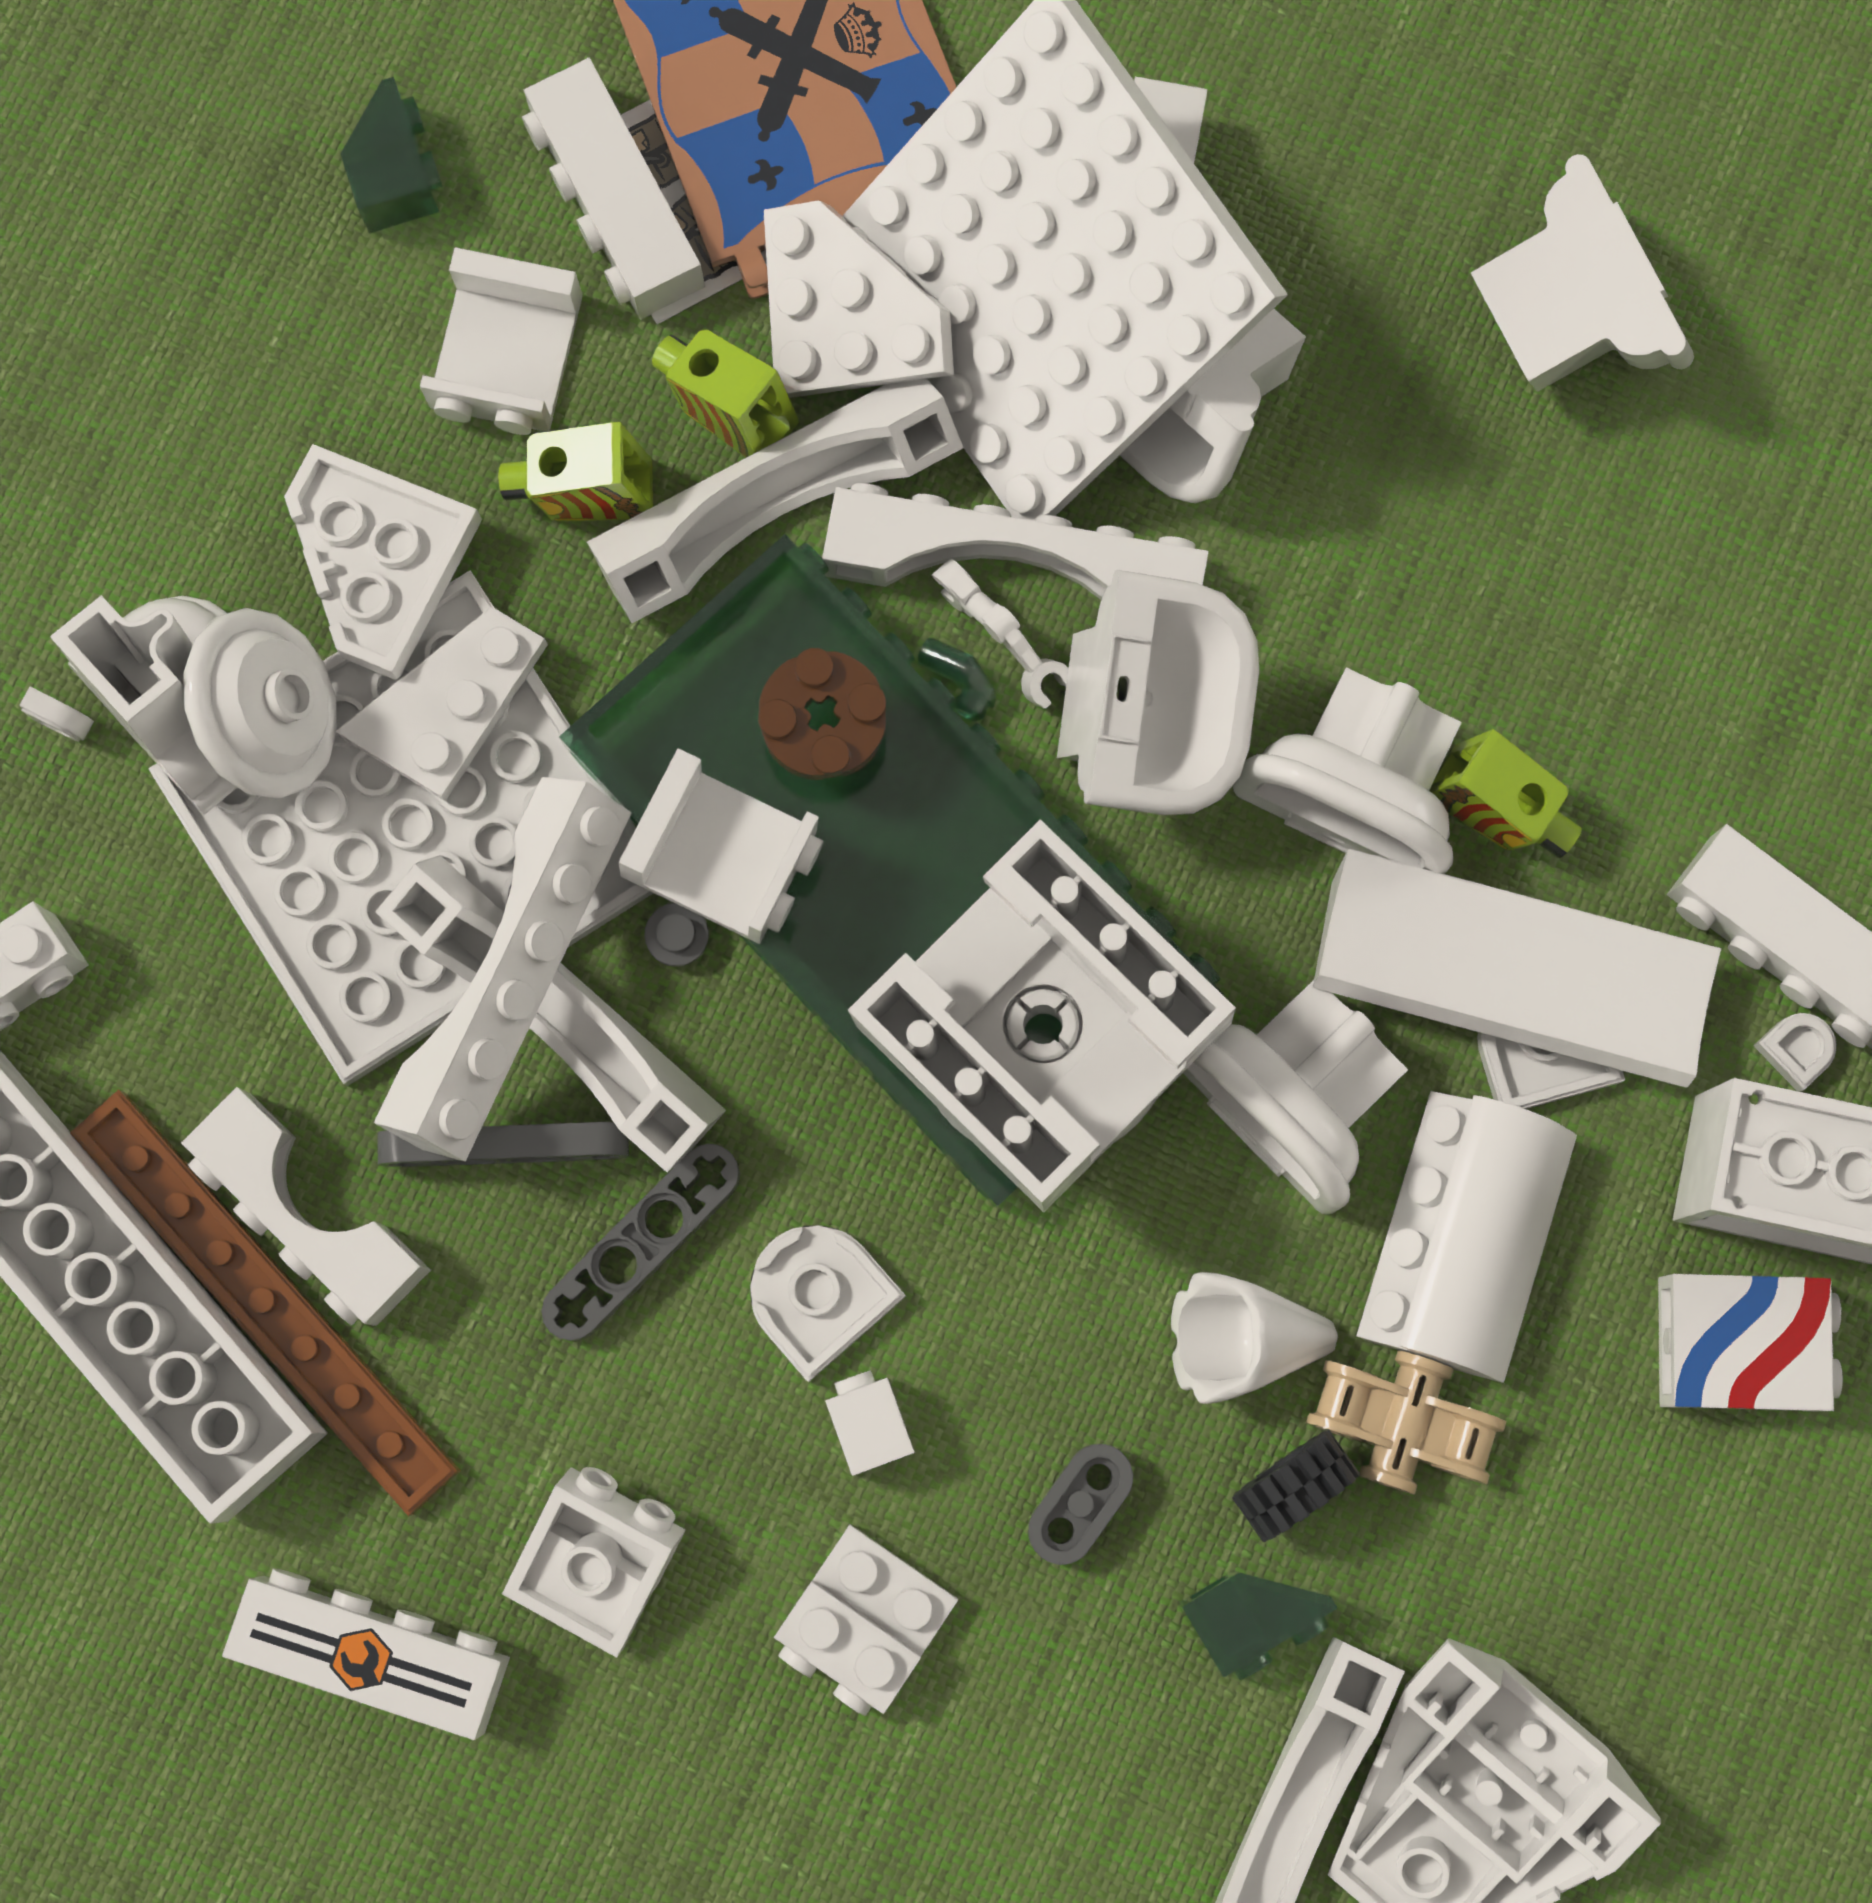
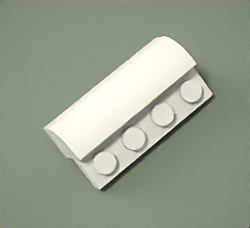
M1431 1091L1356 1337L1370 1343L1437 1361L1457 1371L1504 1383L1577 1135L1549 1118L1508 1103L1473 1095V1099Z

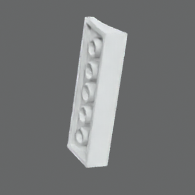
M1348 848L1331 884L1313 988L1687 1088L1697 1074L1703 1026L1721 948Z

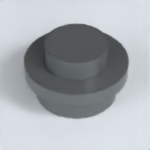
M670 903L657 909L650 916L645 927L647 948L656 960L667 966L682 967L695 962L704 953L709 940V930L704 917L676 903Z

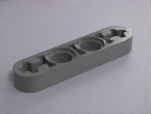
M614 1122L482 1126L466 1162L421 1150L387 1130L377 1133L378 1166L383 1167L589 1161L629 1157V1138L617 1128Z
M700 1145L690 1151L549 1291L543 1301L541 1310L543 1323L549 1332L560 1339L569 1341L584 1340L594 1334L733 1195L739 1185L741 1175L739 1164L731 1152L720 1145ZM704 1158L707 1162L713 1164L721 1158L727 1164L721 1171L726 1183L718 1190L711 1184L706 1185L695 1196L697 1200L705 1203V1206L695 1214L688 1201L670 1189L681 1179L684 1187L689 1190L700 1177L699 1171L695 1168L697 1163ZM663 1201L675 1203L683 1214L682 1227L678 1233L668 1238L654 1236L648 1229L646 1221L650 1209ZM616 1247L628 1248L633 1252L637 1261L636 1273L629 1281L622 1284L608 1282L601 1272L602 1258L606 1252ZM588 1271L596 1286L612 1294L613 1298L603 1306L600 1298L594 1296L582 1310L584 1316L588 1319L582 1327L574 1323L561 1327L557 1320L561 1317L563 1311L558 1302L564 1296L575 1301L589 1289L588 1286L579 1282V1279Z

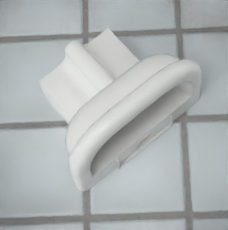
M1577 154L1568 159L1565 166L1566 175L1553 185L1546 196L1544 206L1547 220L1546 229L1471 272L1524 375L1538 392L1611 350H1617L1628 364L1640 369H1656L1669 363L1676 369L1687 368L1693 362V350L1665 300L1668 295L1618 202L1613 204L1590 160L1584 155Z
M1273 309L1128 446L1120 456L1150 484L1171 498L1198 503L1217 497L1233 476L1253 429V418L1261 397L1288 380L1306 336Z
M1122 570L1114 572L1112 583L1107 587L1102 597L1095 627L1073 634L1057 752L1058 759L1078 761V783L1080 789L1084 791L1085 804L1158 815L1194 814L1220 801L1239 779L1250 747L1259 678L1258 641L1245 613L1224 593L1195 582ZM1121 677L1120 687H1119V695H1118V699H1117L1116 694H1117L1118 680H1119V678Z
M101 595L50 637L69 660L68 665L197 809L205 815L238 787L216 772L196 744L184 710L183 673L196 637L214 618L227 614V612L209 600L182 595L148 602L123 618Z
M1346 667L1313 736L1307 734L1284 736L1269 745L1263 754H1256L1245 760L1239 779L1233 784V789L1239 798L1285 819L1284 824L1344 853L1349 848L1445 874L1453 863L1452 847L1447 842L1450 834L1449 818L1443 803L1429 790L1462 722L1423 703L1418 697V690L1402 682H1397L1393 686L1381 684Z
M1313 980L1257 1035L1244 1026L1231 1024L1183 1074L1209 1099L1206 1104L1278 1177L1282 1174L1317 1211L1328 1215L1341 1209L1349 1202L1350 1189L1348 1183L1355 1175L1359 1162L1358 1144L1348 1128L1408 1069L1377 1038L1374 1033V1025L1363 1013L1350 1010L1333 993L1313 988Z

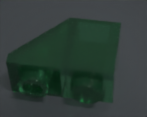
M394 77L381 81L341 152V158L358 211L369 234L439 212L432 190L443 187L432 151L420 154L415 135L426 131L415 98L410 96L402 99Z
M1236 1570L1228 1572L1177 1603L1217 1672L1223 1678L1235 1672L1239 1680L1251 1676L1271 1663L1273 1659L1268 1651L1291 1637L1295 1646L1323 1632L1330 1626L1324 1616L1338 1609L1331 1596Z

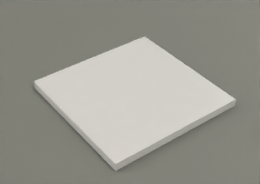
M471 570L448 584L399 680L491 606L494 607ZM339 652L323 661L336 695L338 728L397 682V680L343 659ZM534 668L528 674L446 801H443L340 738L338 734L328 765L308 788L283 798L247 794L240 788H237L205 815L197 809L157 763L148 768L337 1075L346 1086L354 1083L436 1031L450 1015L471 984L448 968L424 956L375 912L415 863L440 855L504 912L511 889L515 862V831L542 777L587 781L620 804ZM630 818L569 946L653 894V892L620 876L619 860L636 829Z

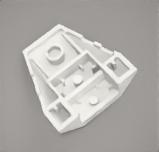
M1448 1638L1405 1685L1332 1861L1328 1876L1359 1903H1554L1560 1900L1561 1893L1593 1877L1599 1880L1615 1872L1661 1824V1818L1609 1748L1509 1663L1501 1658Z

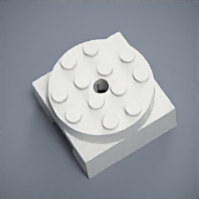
M1040 819L983 876L984 882L990 888L916 962L905 953L848 1009V1012L856 1027L937 1106L950 1124L970 1139L1015 1185L1045 1212L1114 1142L1126 1135L1140 1122L1156 1099L1231 1025L1236 1007ZM1039 1014H1049L1056 1017L1063 1027L1059 1035V1042L1056 1040L1047 1044H1038L1032 1040L1028 1042V1037L1025 1033L1028 1021Z

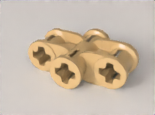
M1397 1351L1395 1361L1400 1367L1395 1383H1391L1370 1373L1340 1363L1325 1361L1323 1371L1328 1377L1317 1411L1309 1413L1306 1423L1327 1431L1329 1429L1331 1433L1374 1445L1369 1465L1361 1466L1360 1477L1415 1495L1418 1485L1413 1481L1418 1461L1444 1472L1481 1484H1488L1490 1474L1485 1471L1496 1432H1504L1506 1421L1469 1407L1438 1399L1443 1380L1451 1379L1453 1368L1419 1355ZM1347 1387H1348V1392H1347V1395H1346V1398H1345V1401H1344V1404H1343V1408H1342V1411H1341V1414H1340L1341 1406H1342V1403H1343V1400H1344V1397H1345V1394H1346V1391H1347Z

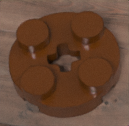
M809 648L802 651L797 657L784 662L769 677L759 700V727L771 756L779 765L792 774L808 780H824V778H835L843 774L847 776L862 769L879 750L886 732V698L876 677L860 661L844 653L825 651L820 648ZM826 700L835 703L834 714L840 719L838 725L833 728L830 725L824 724L818 731L808 726L812 717L806 709L810 704L815 702L821 705Z

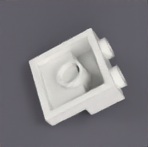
M571 1467L555 1485L502 1595L617 1658L624 1649L652 1592L659 1584L686 1530L673 1523L675 1514L665 1504L653 1499H642L638 1504L616 1492L618 1484L608 1473L593 1467H585L579 1472Z
M850 1524L774 1636L776 1640L785 1645L778 1656L809 1678L813 1676L818 1668L837 1681L839 1685L833 1692L834 1696L861 1715L866 1716L872 1706L884 1714L957 1603L958 1598Z

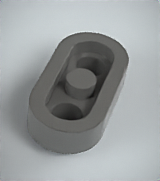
M1092 1444L1080 1449L1069 1461L1036 1507L1029 1520V1540L1033 1549L1041 1558L1053 1564L1065 1565L1078 1561L1089 1551L1124 1502L1132 1487V1468L1128 1459L1120 1450L1106 1444ZM1095 1464L1105 1465L1111 1473L1109 1485L1101 1490L1091 1488L1086 1479L1089 1468ZM1060 1517L1068 1519L1073 1526L1071 1538L1064 1543H1056L1048 1535L1049 1524L1054 1519Z

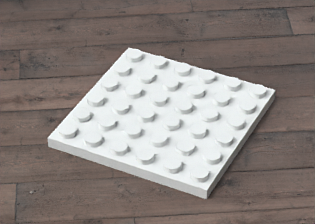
M1034 0L843 215L847 220L846 222L867 241L872 242L907 273V277L950 311L954 375L928 378L927 380L944 397L964 449L1002 504L1011 513V517L1035 521L1036 517L1040 515L1056 516L1288 295L1076 0Z

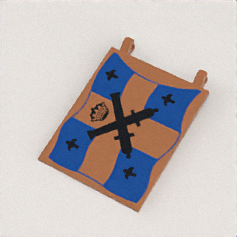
M613 0L712 267L714 268L736 260L747 294L751 299H757L769 294L767 266L760 252L766 249L764 210L819 200L830 205L843 216L956 89V84L922 0Z

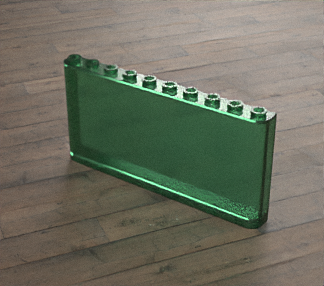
M784 534L562 733L559 738L570 755L614 801L632 812L630 819L636 826H638L678 748L701 759L702 773L800 821L803 820L807 811L819 817L815 837L824 841L822 848L807 876L798 871L796 872L786 892L795 897V900L780 931L777 933L768 928L760 944L741 935L739 936L991 1205L997 1208L1018 1186L970 1139L953 1127L937 1106L856 1027L848 1009L905 953L916 962L990 888L984 882L983 876L1040 819L1223 995L1215 986L1221 979L1214 968L1201 955L1194 952L1188 957L1171 939L1177 934L1174 927L1157 909L1150 906L1144 911L1127 893L1133 888L1132 884L1112 862L1106 860L1100 865L1084 848L1089 842L1088 838L1073 820L1065 814H1062L1058 819L1053 816L1040 802L1045 797L1043 790L1028 773L1019 768L1013 774L996 756L1002 750L993 736L978 723H975L970 728L953 711L958 706V703L950 691L934 677L926 682L911 667L915 658L907 646L891 632L883 637L871 625L868 619L872 616V613L864 601L849 587L840 592L825 576L829 571V567L822 557L806 542L797 547ZM809 648H820L825 651L844 653L860 661L876 677L886 698V732L883 742L869 763L859 771L847 776L843 774L835 778H824V780H808L792 774L779 765L771 756L759 727V700L769 677L784 662L797 657L802 651ZM828 700L821 705L815 702L810 704L806 709L812 717L808 726L818 731L824 724L830 725L833 728L838 725L840 719L834 714L836 704ZM1039 1014L1028 1021L1025 1033L1028 1037V1042L1032 1040L1038 1044H1047L1054 1040L1059 1042V1035L1063 1027L1056 1017L1049 1014Z

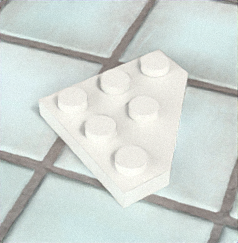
M818 200L764 210L773 368L778 371L789 398L954 375L950 311L933 296L925 293L906 276L907 273L872 242L862 237L833 207Z
M312 444L284 498L302 542L303 553L314 586L327 615L335 647L343 659L398 681L477 531L482 518L478 510Z

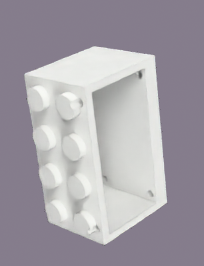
M1733 1078L1696 1095L1673 1221L1872 1264V1107ZM1753 1093L1758 1097L1756 1105L1751 1104L1749 1101V1096Z

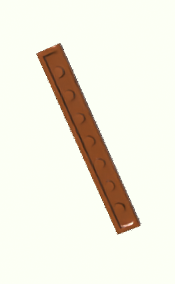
M117 1090L70 1132L82 1148L408 1516L413 1515L461 1471L207 1184L190 1169L184 1158L125 1092Z

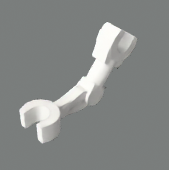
M950 558L932 574L933 578L944 587L941 591L942 596L957 610L964 612L971 618L974 617L984 626L992 638L998 643L1005 645L1025 669L1021 680L1022 692L1025 698L1034 705L1046 709L1051 704V701L1041 690L1042 679L1047 674L1052 673L1060 685L1066 686L1069 668L1061 662L1047 658L1040 659L1018 630L1020 624L1012 613L985 595L971 576L957 562Z

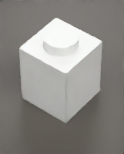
M870 1370L834 1384L838 1396L825 1400L852 1476L915 1453L888 1378L875 1382Z

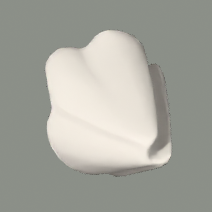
M1199 1272L1193 1274L1188 1290H1181L1176 1294L1172 1308L1171 1330L1177 1337V1346L1172 1354L1175 1375L1180 1388L1185 1391L1193 1389L1195 1397L1199 1403L1203 1404L1219 1403L1262 1388L1327 1356L1335 1350L1338 1338L1334 1323L1329 1319L1258 1285L1218 1273Z

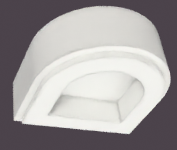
M31 686L19 705L22 708L21 711L32 720L77 742L85 739L94 722L81 712Z
M1807 1013L1794 1014L1779 1021L1753 1045L1798 1092L1805 1090L1830 1066L1836 1053V1039L1830 1026L1821 1018Z

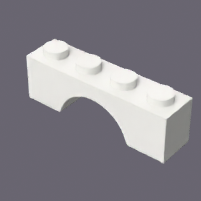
M236 1087L181 1142L195 1156L188 1166L213 1190L217 1191L224 1185L240 1201L233 1208L234 1212L253 1231L262 1236L269 1229L285 1245L279 1253L282 1260L304 1280H308L314 1274L331 1291L324 1300L343 1320L353 1325L360 1319L364 1324L377 1326L431 1270L383 1224L373 1221L349 1231L327 1232L317 1229L306 1221L295 1208L286 1182L287 1161L296 1137L252 1094Z

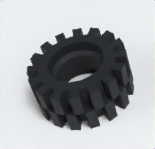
M1328 1429L1321 1432L1318 1436L1309 1439L1305 1444L1300 1445L1291 1451L1290 1454L1275 1462L1270 1468L1261 1472L1255 1479L1236 1492L1232 1499L1262 1542H1266L1275 1538L1281 1532L1284 1533L1298 1521L1301 1522L1316 1509H1320L1329 1502L1328 1500L1337 1496L1345 1490V1487L1352 1484L1360 1476V1473Z

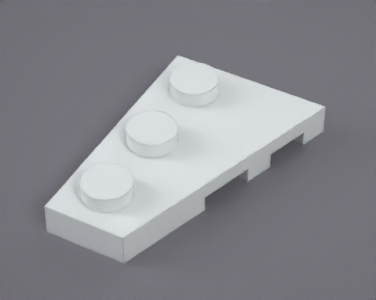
M491 606L335 732L340 738L443 801H446L548 644L545 638Z

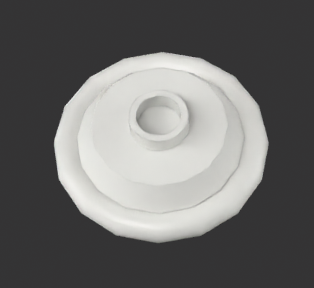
M243 608L214 618L194 640L183 673L184 710L197 746L220 776L247 794L283 798L308 788L328 765L337 736L335 731L338 729L336 695L325 663L306 636L276 614Z

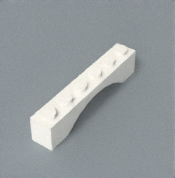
M927 379L885 384L587 541L613 594L631 623H634L687 595L703 574L727 551L751 533L779 516L815 499L835 493L836 487L847 489L856 483L867 484L880 480L910 477L964 447L944 397Z
M856 483L851 486V489L835 488L822 556L824 576L883 587L913 572L945 563L950 558L954 561L977 558L1019 561L1051 570L1083 586L1102 600L1107 587L1112 583L1113 574L1116 570L1190 581L1203 585L1208 551L1195 549V543L1180 537L1166 536L1159 538L1158 542L1136 539L1131 531L1116 526H1100L1097 528V531L1073 528L1069 520L1057 516L1040 515L1036 517L1035 521L1010 517L1011 513L1008 510L994 505H976L974 510L951 507L946 499L935 495L916 494L910 500L888 496L887 490L876 485Z
M541 778L515 831V862L511 889L501 923L489 952L472 983L450 1015L431 1037L401 1065L374 1121L376 1125L421 1150L466 1162L632 812L587 781Z
M440 855L415 863L375 911L424 956L448 968L472 983L489 952L504 914L498 906ZM560 963L529 1028L549 1045L582 1079L603 1105L617 1128L666 1172L670 1171L698 1144L726 1110Z
M1335 1637L1332 1638L1215 1903H1295L1328 1824L1356 1769L1378 1734L1405 1671Z

